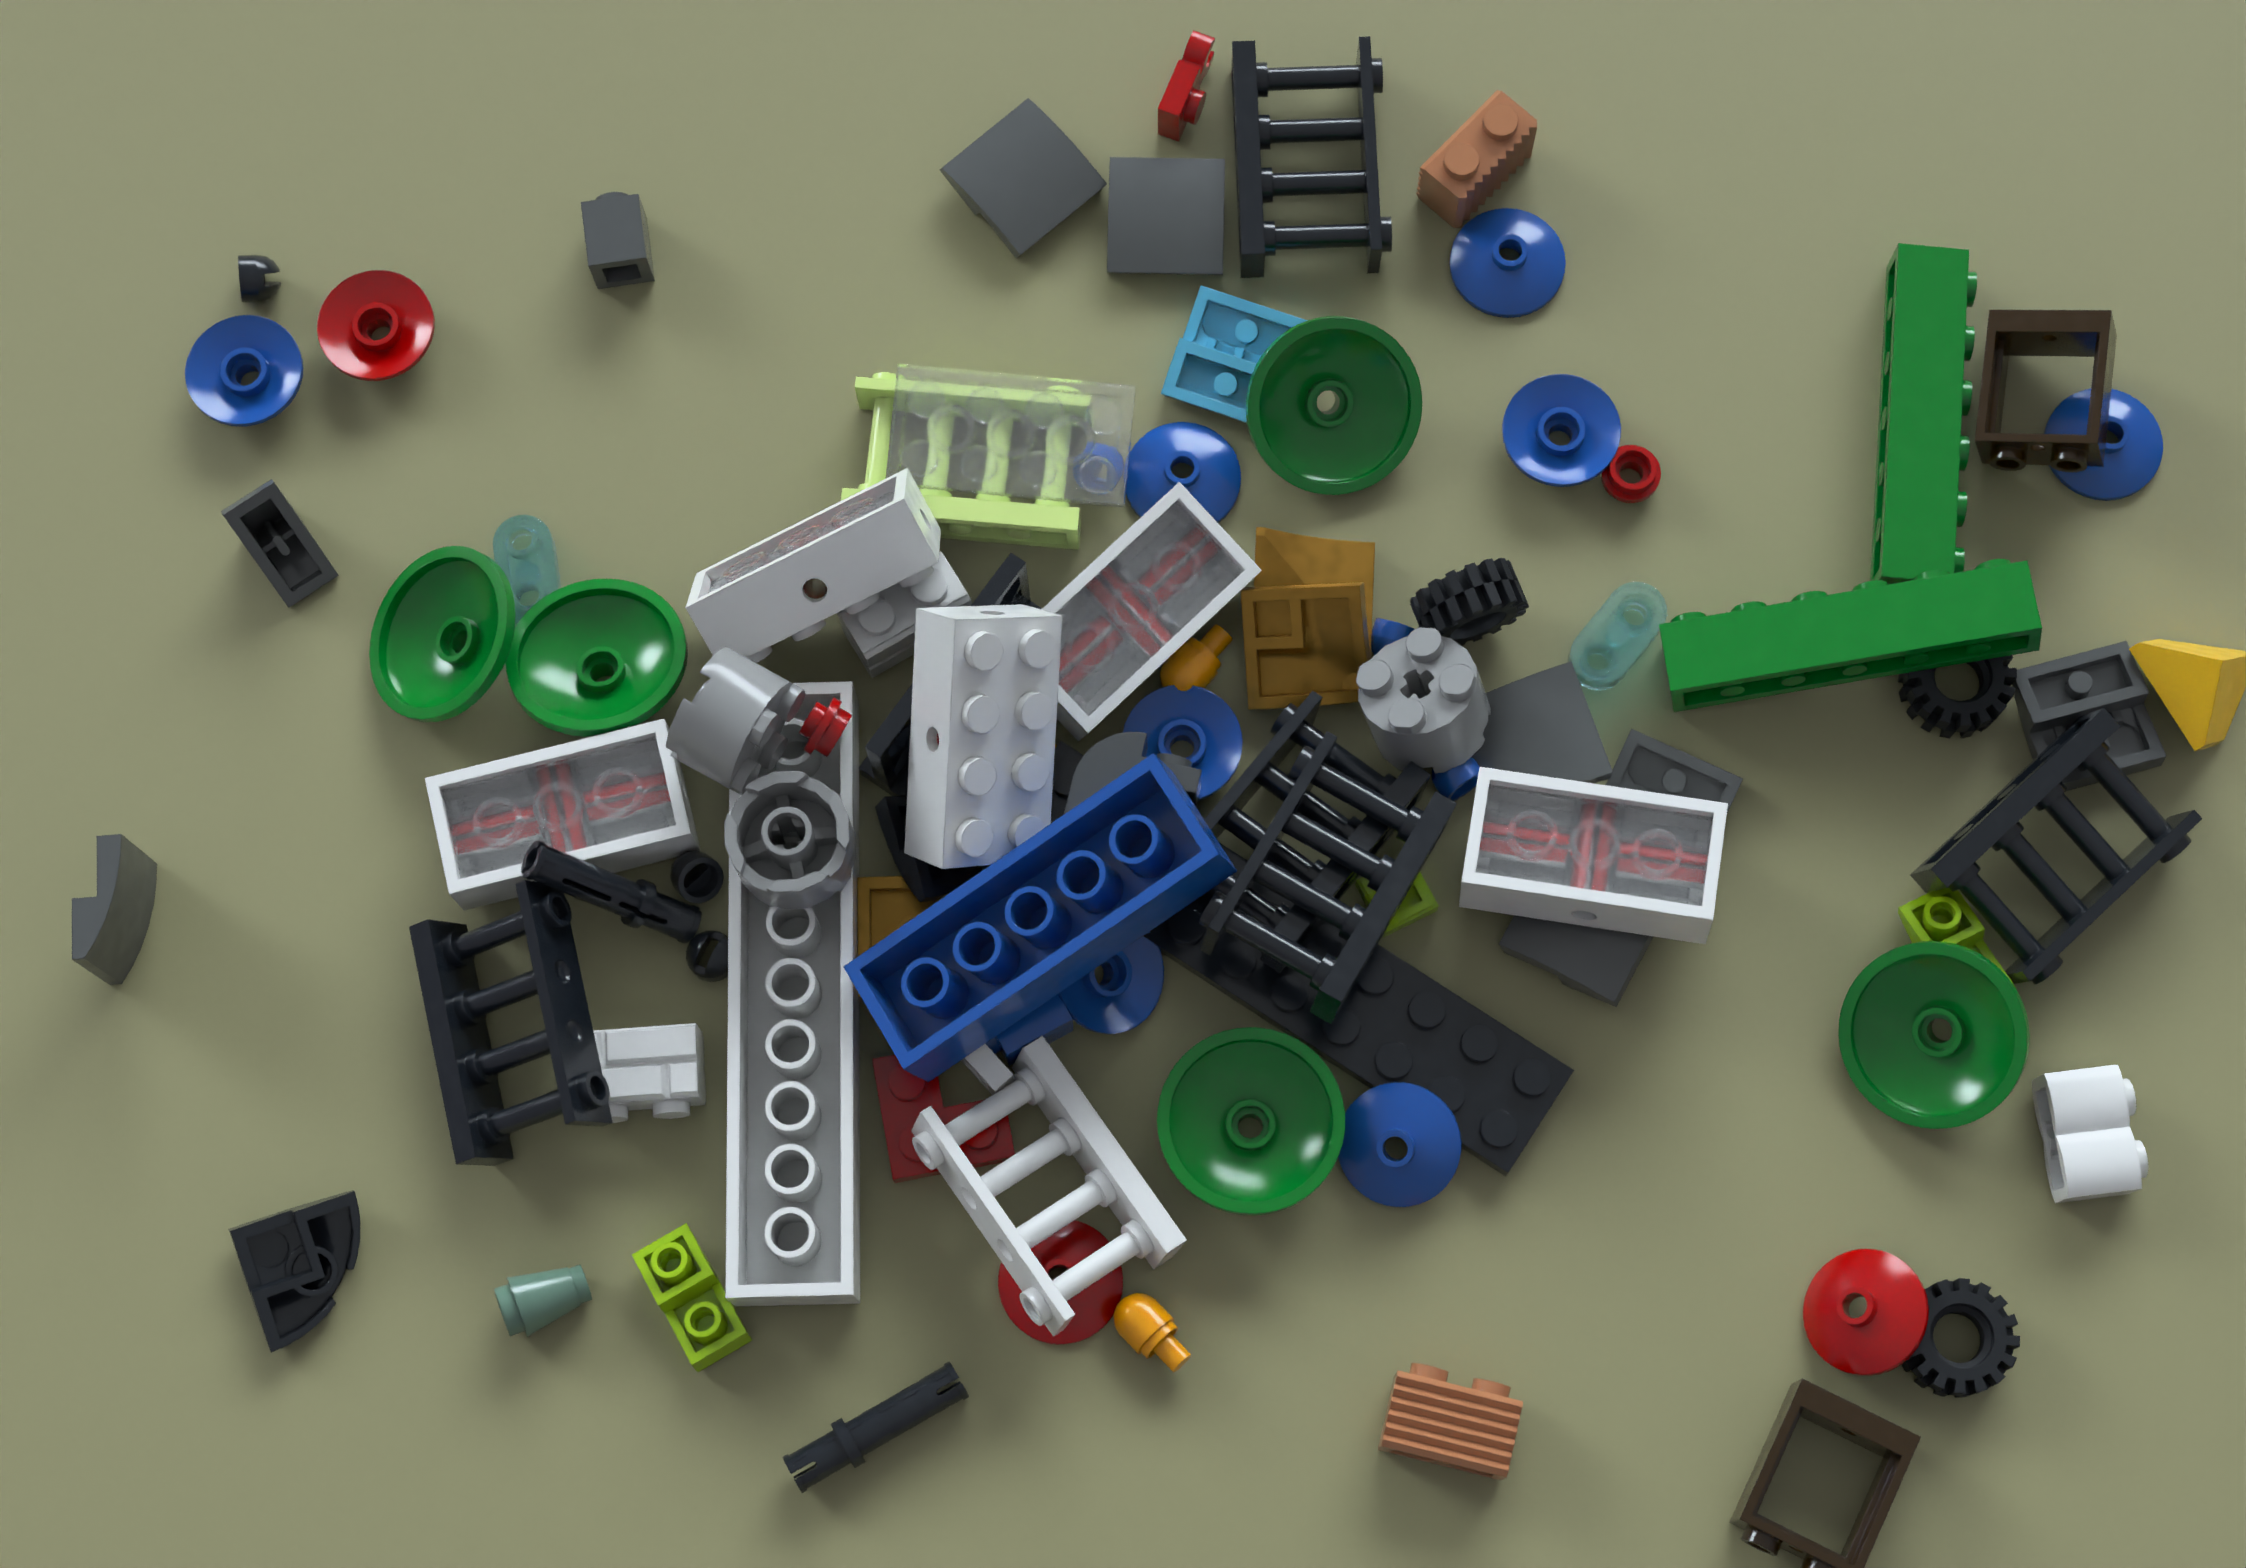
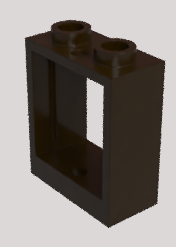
M1989 310L1975 443L1982 464H1990L1992 467L2004 471L2021 470L2026 465H2050L2052 468L2062 472H2080L2087 469V466L2104 467L2117 339L2112 310ZM2009 356L2094 357L2086 435L2001 433Z
M1802 1378L1791 1384L1729 1523L1744 1530L1741 1537L1743 1542L1764 1553L1777 1556L1781 1548L1803 1559L1800 1568H1864L1921 1436ZM1800 1417L1883 1457L1841 1554L1757 1513Z

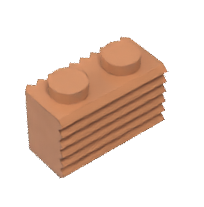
M1497 90L1420 167L1421 171L1419 172L1420 176L1418 177L1419 182L1417 183L1418 187L1416 189L1418 191L1416 195L1453 228H1462L1463 220H1470L1471 212H1477L1478 205H1485L1486 197H1493L1494 189H1500L1501 182L1508 181L1509 174H1515L1517 166H1523L1524 159L1531 158L1537 132V120L1503 91Z
M1411 1363L1409 1373L1398 1370L1394 1375L1378 1450L1502 1481L1507 1478L1523 1401L1509 1398L1511 1387L1478 1378L1473 1379L1472 1388L1447 1383L1448 1371L1419 1363Z

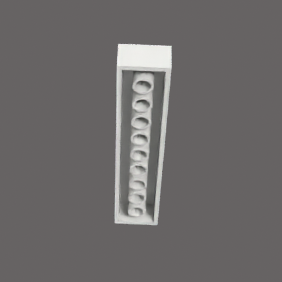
M852 681L793 683L804 689L805 698L796 715L790 722H785L780 733L788 739L786 748L774 768L767 770L761 766L756 778L758 779L774 771H801L807 773L808 777L823 782L840 796L856 835V860L851 870V877L843 890L836 892L830 899L809 908L781 909L776 906H768L758 900L743 885L729 857L725 1298L735 1307L860 1303V1001L858 999V991L843 967L858 957L859 701ZM833 697L842 701L840 708L852 714V717L828 757L816 750L810 755L803 751L808 739L798 732L816 702L828 707ZM730 789L729 815L735 802L742 796ZM790 832L783 836L786 844L780 845H783L785 849H792L799 845L798 841L803 840H800L797 832Z

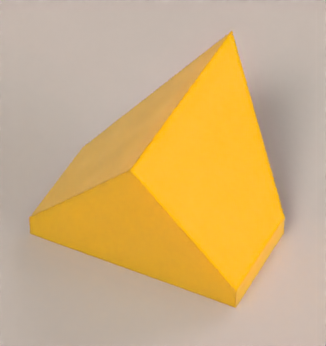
M2164 639L2139 642L2129 648L2194 751L2213 747L2225 739L2246 689V651Z

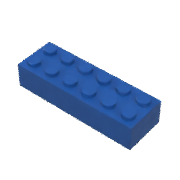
M1153 753L843 967L902 1068L930 1082L1236 873L1237 870L1174 772Z

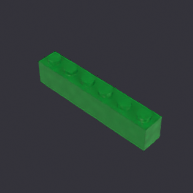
M1898 243L1886 268L1870 581L1882 580L1888 584L1911 581L1917 575L1930 570H1947L1950 574L1964 571L1965 551L1964 548L1956 547L1957 527L1963 526L1967 512V493L1958 491L1959 471L1964 472L1966 470L1970 452L1969 436L1961 435L1962 416H1967L1970 410L1972 382L1963 380L1964 361H1970L1975 341L1974 326H1966L1967 307L1973 306L1977 290V273L1968 271V249Z
M2008 559L1985 561L1976 566L1974 570L1951 574L1947 570H1930L1917 575L1911 581L1888 584L1882 580L1867 581L1858 584L1852 591L1830 595L1823 591H1809L1795 596L1790 602L1766 605V603L1759 601L1746 602L1735 606L1731 612L1709 616L1702 612H1688L1674 617L1669 623L1659 624L1673 712L2039 651L2042 625L2028 560L2011 563Z

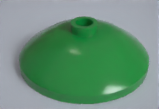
M1319 317L1290 328L1280 335L1262 354L1254 368L1248 385L1246 396L1247 425L1257 452L1271 470L1293 486L1312 493L1324 495L1349 494L1368 488L1381 481L1406 457L1414 443L1421 422L1422 389L1411 358L1404 348L1387 332L1373 324L1352 317ZM1324 391H1332L1335 397L1334 405L1327 411H1320L1317 407L1318 396Z
M464 546L438 548L411 563L389 588L374 620L369 658L375 687L383 701L395 712L419 722L444 721L461 714L474 705L498 678L507 661L513 642L515 602L506 574L493 559Z
M591 579L576 582L553 591L535 603L524 614L514 630L511 650L505 663L506 674L516 701L539 724L568 735L596 736L636 726L657 713L671 699L683 679L687 666L688 647L684 628L677 613L656 592L630 581ZM603 676H611V678L605 681L596 682Z
M1921 941L1906 944L1882 954L1866 966L1856 977L1845 996L1839 1018L1838 1036L1842 1059L1857 1089L1872 1105L1887 1116L1920 1128L1947 1129L1959 1127L1984 1117L1998 1107L2013 1091L2020 1080L2028 1058L2030 1042L2029 1023L2026 1010L2016 988L2001 969L1989 959L1969 948L1953 943ZM1935 1019H1944L1950 1024L1952 1035L1949 1040H1941L1934 1035L1932 1024Z
M1260 1027L1234 1028L1216 1033L1200 1041L1189 1049L1175 1064L1163 1085L1157 1109L1158 1138L1163 1156L1171 1172L1194 1197L1211 1207L1228 1213L1251 1216L1266 1215L1285 1210L1300 1203L1318 1189L1328 1177L1339 1157L1344 1140L1345 1108L1341 1091L1332 1072L1325 1062L1306 1044L1292 1036L1272 1029ZM1245 1118H1254L1260 1122L1262 1131L1255 1138H1246L1238 1130L1239 1123Z

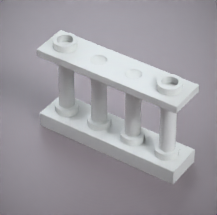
M1041 1036L1022 1048L1012 1066L1015 1072L1014 1082L946 1125L943 1124L934 1109L929 1106L920 1112L911 1131L915 1136L912 1138V1143L921 1161L931 1170L938 1169L1021 1289L1020 1301L1028 1316L1038 1326L1045 1324L1054 1337L1063 1331L1075 1316L1074 1311L1067 1303L1069 1299L1134 1256L1140 1259L1145 1257L1153 1270L1171 1259L1187 1239L1045 1038ZM1027 1102L1032 1106L1037 1104L1051 1123L1049 1125L1050 1132L982 1176H979L959 1146ZM1063 1153L1066 1156L1073 1155L1087 1174L1085 1175V1184L1015 1228L995 1197ZM1095 1206H1109L1122 1224L1121 1235L1052 1280L1031 1251V1248Z

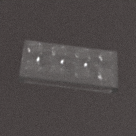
M897 363L886 478L908 468L918 488L1125 507L1136 386Z

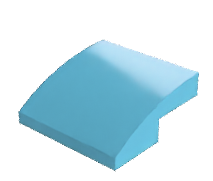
M1201 285L1183 338H1179L1161 394L1247 423L1246 396L1250 378L1256 364L1266 349L1280 335L1308 320Z

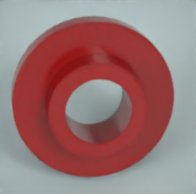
M1638 445L1618 447L1609 466L1601 473V481L1608 494L1624 503H1638L1648 499L1656 491L1661 479V468L1656 457L1649 450ZM1624 469H1633L1638 472L1641 480L1633 484L1627 483L1621 478L1620 472Z
M833 697L828 707L819 702L815 703L798 732L808 739L803 751L811 755L816 750L826 757L829 756L852 717V714L840 708L842 701Z

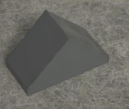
M272 479L221 511L224 518L288 608L339 576L299 515Z

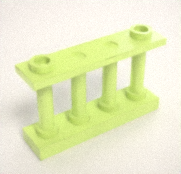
M889 372L875 373L871 378L856 376L855 392L859 408L873 410L865 483L860 484L858 489L842 488L841 501L889 477L897 412L932 415L924 486L919 490L941 529V538L1079 550L1081 535L1080 508L1070 507V504L1064 500L1072 427L1092 429L1091 396L1081 395L1079 391L1067 387L1049 388L1046 392L906 381L903 376ZM955 417L990 420L982 493L976 495L975 499L952 497V494L947 491ZM1014 422L1049 425L1041 498L1035 500L1034 504L1011 502V499L1006 496Z

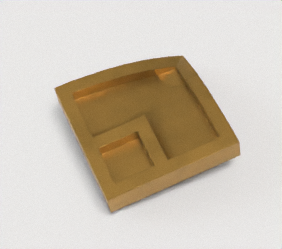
M1256 527L1255 563L1262 571L1254 577V587L1364 582L1371 653L1375 542L1311 537L1266 527Z
M1364 582L1245 587L1241 590L1248 710L1286 708L1290 703L1299 707L1312 691L1323 697L1320 706L1359 702V687L1356 682L1358 670L1363 663L1371 659Z

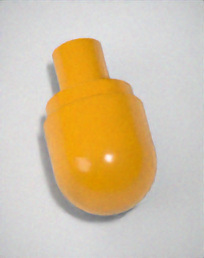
M1217 624L1200 641L1191 637L1163 663L1160 671L1162 686L1175 685L1180 691H1187L1193 685L1205 689L1217 676V670L1221 667V662L1217 657L1233 641L1232 637Z
M1133 1293L1127 1295L1118 1303L1114 1311L1115 1328L1137 1354L1142 1353L1147 1359L1156 1354L1173 1373L1180 1369L1191 1357L1187 1349L1174 1337L1178 1331L1177 1325L1173 1322L1174 1318L1152 1296L1144 1293Z

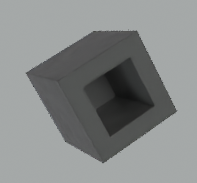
M609 192L598 196L596 200L581 202L588 267L597 289L655 281L648 222L639 194L628 195L622 192Z

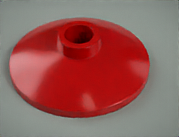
M386 270L365 271L342 281L326 297L317 320L318 340L328 360L342 373L365 381L387 380L410 370L427 352L433 339L435 328L434 312L424 291L408 277ZM377 328H390L389 334L379 340L371 339L373 332Z
M1074 1220L1031 1248V1251L1049 1275L1053 1269L1058 1267L1070 1269L1108 1244L1109 1241L1095 1228ZM1002 1262L998 1275V1289L1005 1312L1022 1332L1044 1343L1067 1345L1090 1338L1104 1328L1111 1320L1115 1308L1121 1300L1123 1273L1120 1265L1069 1299L1067 1303L1074 1311L1075 1316L1066 1328L1054 1337L1045 1324L1038 1326L1028 1316L1020 1301L1019 1295L1022 1291Z
M1876 1249L1848 1251L1826 1263L1812 1279L1806 1292L1803 1306L1805 1331L1809 1342L1817 1354L1838 1370L1858 1376L1883 1374L1897 1368L1908 1360L1919 1347L1924 1337L1929 1317L1926 1291L1918 1275L1898 1257ZM1858 1297H1864L1867 1302L1865 1313L1858 1318H1852L1849 1314L1851 1302Z

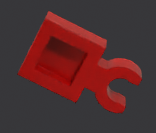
M1193 30L1186 45L1183 58L1178 60L1158 106V135L1179 142L1187 123L1196 125L1207 94L1200 90V85L1214 58V51H1211L1215 42L1214 37Z

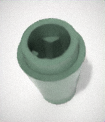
M580 1264L571 1268L565 1267L507 1277L508 1284L494 1289L510 1337L524 1331L528 1337L578 1308L582 1303L592 1300V1295Z

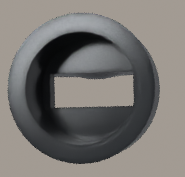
M238 255L242 302L263 301L277 294L281 287V282L265 281V274L280 272L276 263L266 256Z
M687 851L678 856L671 865L670 879L674 889L684 899L691 903H704L718 894L723 885L724 874L719 863L708 854L700 851Z
M713 930L704 931L697 934L689 942L686 950V961L695 976L707 982H717L728 976V937L725 934ZM710 941H719L710 956L707 967L704 968L698 965Z

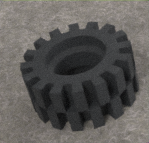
M1492 558L1486 559L1477 566L1474 562L1465 565L1464 569L1458 572L1454 569L1446 573L1445 578L1434 579L1427 583L1429 587L1420 588L1415 593L1416 596L1410 599V605L1419 627L1435 628L1440 632L1441 636L1451 638L1461 646H1464L1469 640L1475 642L1483 639L1482 636L1487 633L1494 634L1502 630V625H1511L1517 621L1516 617L1523 616L1526 613V609L1529 608L1512 564L1509 560L1506 561L1505 558H1498L1495 561Z
M2010 655L1968 662L1967 664L1975 670L1978 676L1979 689L1974 697L1963 701L1950 699L1941 693L1935 682L1936 668L1899 674L1898 683H1903V687L1898 692L1900 701H1909L1910 707L1906 713L1912 720L1918 715L1925 720L1920 727L1930 733L1935 726L1941 729L1939 737L1950 739L1955 732H1960V738L1971 737L1977 729L1981 733L1988 728L2012 699L2016 688L2011 687V685L2017 679V668H2009L2008 664L2014 657Z
M1958 1278L1954 1281L1946 1279L1925 1289L1929 1305L1926 1332L1916 1351L1908 1360L1901 1364L1905 1372L1911 1370L1917 1376L1914 1382L1921 1388L1928 1386L1934 1389L1933 1394L1942 1397L1947 1395H1954L1955 1398L1967 1397L1998 1384L2006 1377L2004 1375L2006 1370L2013 1368L2017 1358L2012 1356L2014 1349L2020 1347V1336L2013 1335L2012 1327L2018 1325L2015 1314L2008 1316L2003 1307L2008 1303L2001 1295L1994 1298L1989 1294L1991 1287L1982 1282L1973 1285L1970 1284V1279ZM1959 1314L1965 1316L1978 1329L1980 1346L1977 1354L1970 1361L1965 1363L1952 1362L1943 1357L1937 1350L1933 1333L1937 1322L1944 1315Z

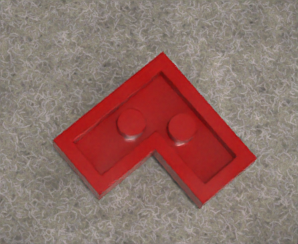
M895 1054L873 1058L872 1063L894 1183L941 1175L937 1168L931 1170L926 1167L914 1149L912 1138L915 1136L911 1130L920 1112L931 1106L943 1124L946 1125L984 1100L944 1107L939 1076L927 1082L905 1071ZM1008 1115L959 1146L974 1168L1002 1163L1015 1154Z

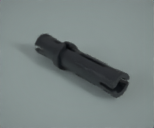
M540 840L535 841L524 856L521 866L523 878L534 880L573 896L578 900L621 916L622 923L627 926L639 928L643 925L673 937L683 944L691 941L699 928L702 912L699 911L700 908L698 906L689 905L658 892L656 885L645 879H639L636 882L600 868L593 863L583 861L552 848Z
M950 1361L945 1363L940 1369L866 1410L850 1421L844 1423L843 1419L840 1418L831 1424L833 1428L831 1432L792 1454L783 1456L782 1458L791 1474L811 1462H816L811 1467L793 1476L801 1493L806 1492L809 1487L852 1463L854 1468L866 1462L863 1457L864 1455L888 1443L890 1440L960 1400L969 1398L965 1387L960 1381L937 1393L938 1389L959 1378Z

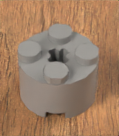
M1419 627L1408 636L1384 646L1373 658L1359 667L1356 678L1359 687L1358 701L1382 757L1398 770L1403 771L1412 761L1421 768L1432 767L1434 773H1444L1465 763L1482 747L1485 741L1483 732L1488 723V715H1491V707L1471 655L1467 649L1453 639L1441 636L1440 632L1435 628Z
M724 647L717 651L701 669L700 673L710 679L702 685L692 702L683 698L670 726L666 748L673 751L670 756L730 790L743 795L746 792L745 787L757 778L761 766L767 770H772L783 754L788 739L780 733L785 722H790L801 707L805 698V691L728 647Z
M774 771L751 781L745 787L746 792L735 802L731 814L729 815L728 813L724 821V845L743 885L758 900L768 906H776L781 909L809 908L830 899L836 892L843 890L851 877V870L856 860V835L840 796L823 782L810 778L807 773L801 771ZM797 832L800 840H803L798 841V846L792 849H785L783 845H780L786 844L783 837L785 834Z

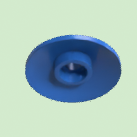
M1501 208L1479 214L1462 227L1453 242L1449 266L1453 283L1467 303L1488 315L1501 318H1515L1536 312L1552 300L1562 284L1566 259L1564 248L1558 235L1544 220L1523 210ZM1504 248L1516 250L1520 257L1516 260L1508 261L1501 257L1499 251Z
M255 315L230 317L208 328L192 346L185 366L186 386L197 407L214 421L236 427L261 424L279 415L295 398L303 378L302 354L291 334L275 321ZM249 372L259 373V377L253 383L245 386L241 385V380L245 374Z
M1552 374L1542 376L1527 383L1512 397L1503 418L1502 438L1509 458L1523 474L1545 485L1570 487L1594 479L1609 466L1619 447L1621 423L1614 403L1596 384L1575 375ZM1554 431H1562L1569 436L1570 442L1563 446L1556 445L1550 441L1549 435Z
M2091 389L2079 391L2063 400L2049 417L2044 434L2086 435ZM2111 389L2107 430L2116 435L2118 443L2110 444L2106 442L2104 467L2087 466V469L2080 472H2062L2049 465L2054 475L2063 485L2073 492L2090 499L2109 501L2135 494L2154 477L2162 460L2163 438L2153 414L2136 398L2115 389Z
M1174 422L1159 426L1140 438L1127 457L1124 468V489L1129 504L1141 518L1180 482L1219 523L1232 510L1240 492L1241 470L1237 456L1230 444L1221 435L1206 426L1190 422ZM1186 463L1193 468V473L1187 478H1178L1173 475L1171 470L1176 464Z
M1170 685L1151 692L1135 705L1127 717L1123 732L1147 733L1148 750L1146 757L1153 753L1155 755L1159 753L1172 754L1170 749L1175 742H1189L1194 750L1186 759L1192 762V768L1202 770L1201 789L1198 800L1205 799L1222 789L1233 777L1240 763L1243 741L1238 719L1222 698L1202 687L1193 685L1189 690L1181 691L1175 685Z
M1144 936L1101 964L1104 975L1099 984L1095 978L1094 969L1058 994L1076 1023L1096 1033L1116 1034L1137 1027L1152 1013L1162 992L1164 965L1160 948Z
M1406 1082L1385 1083L1361 1094L1346 1110L1345 1134L1338 1158L1347 1179L1365 1197L1386 1206H1414L1434 1198L1452 1180L1461 1158V1133L1450 1108L1430 1090ZM1396 1136L1406 1142L1408 1150L1405 1157L1396 1159L1386 1152L1385 1143L1388 1138Z

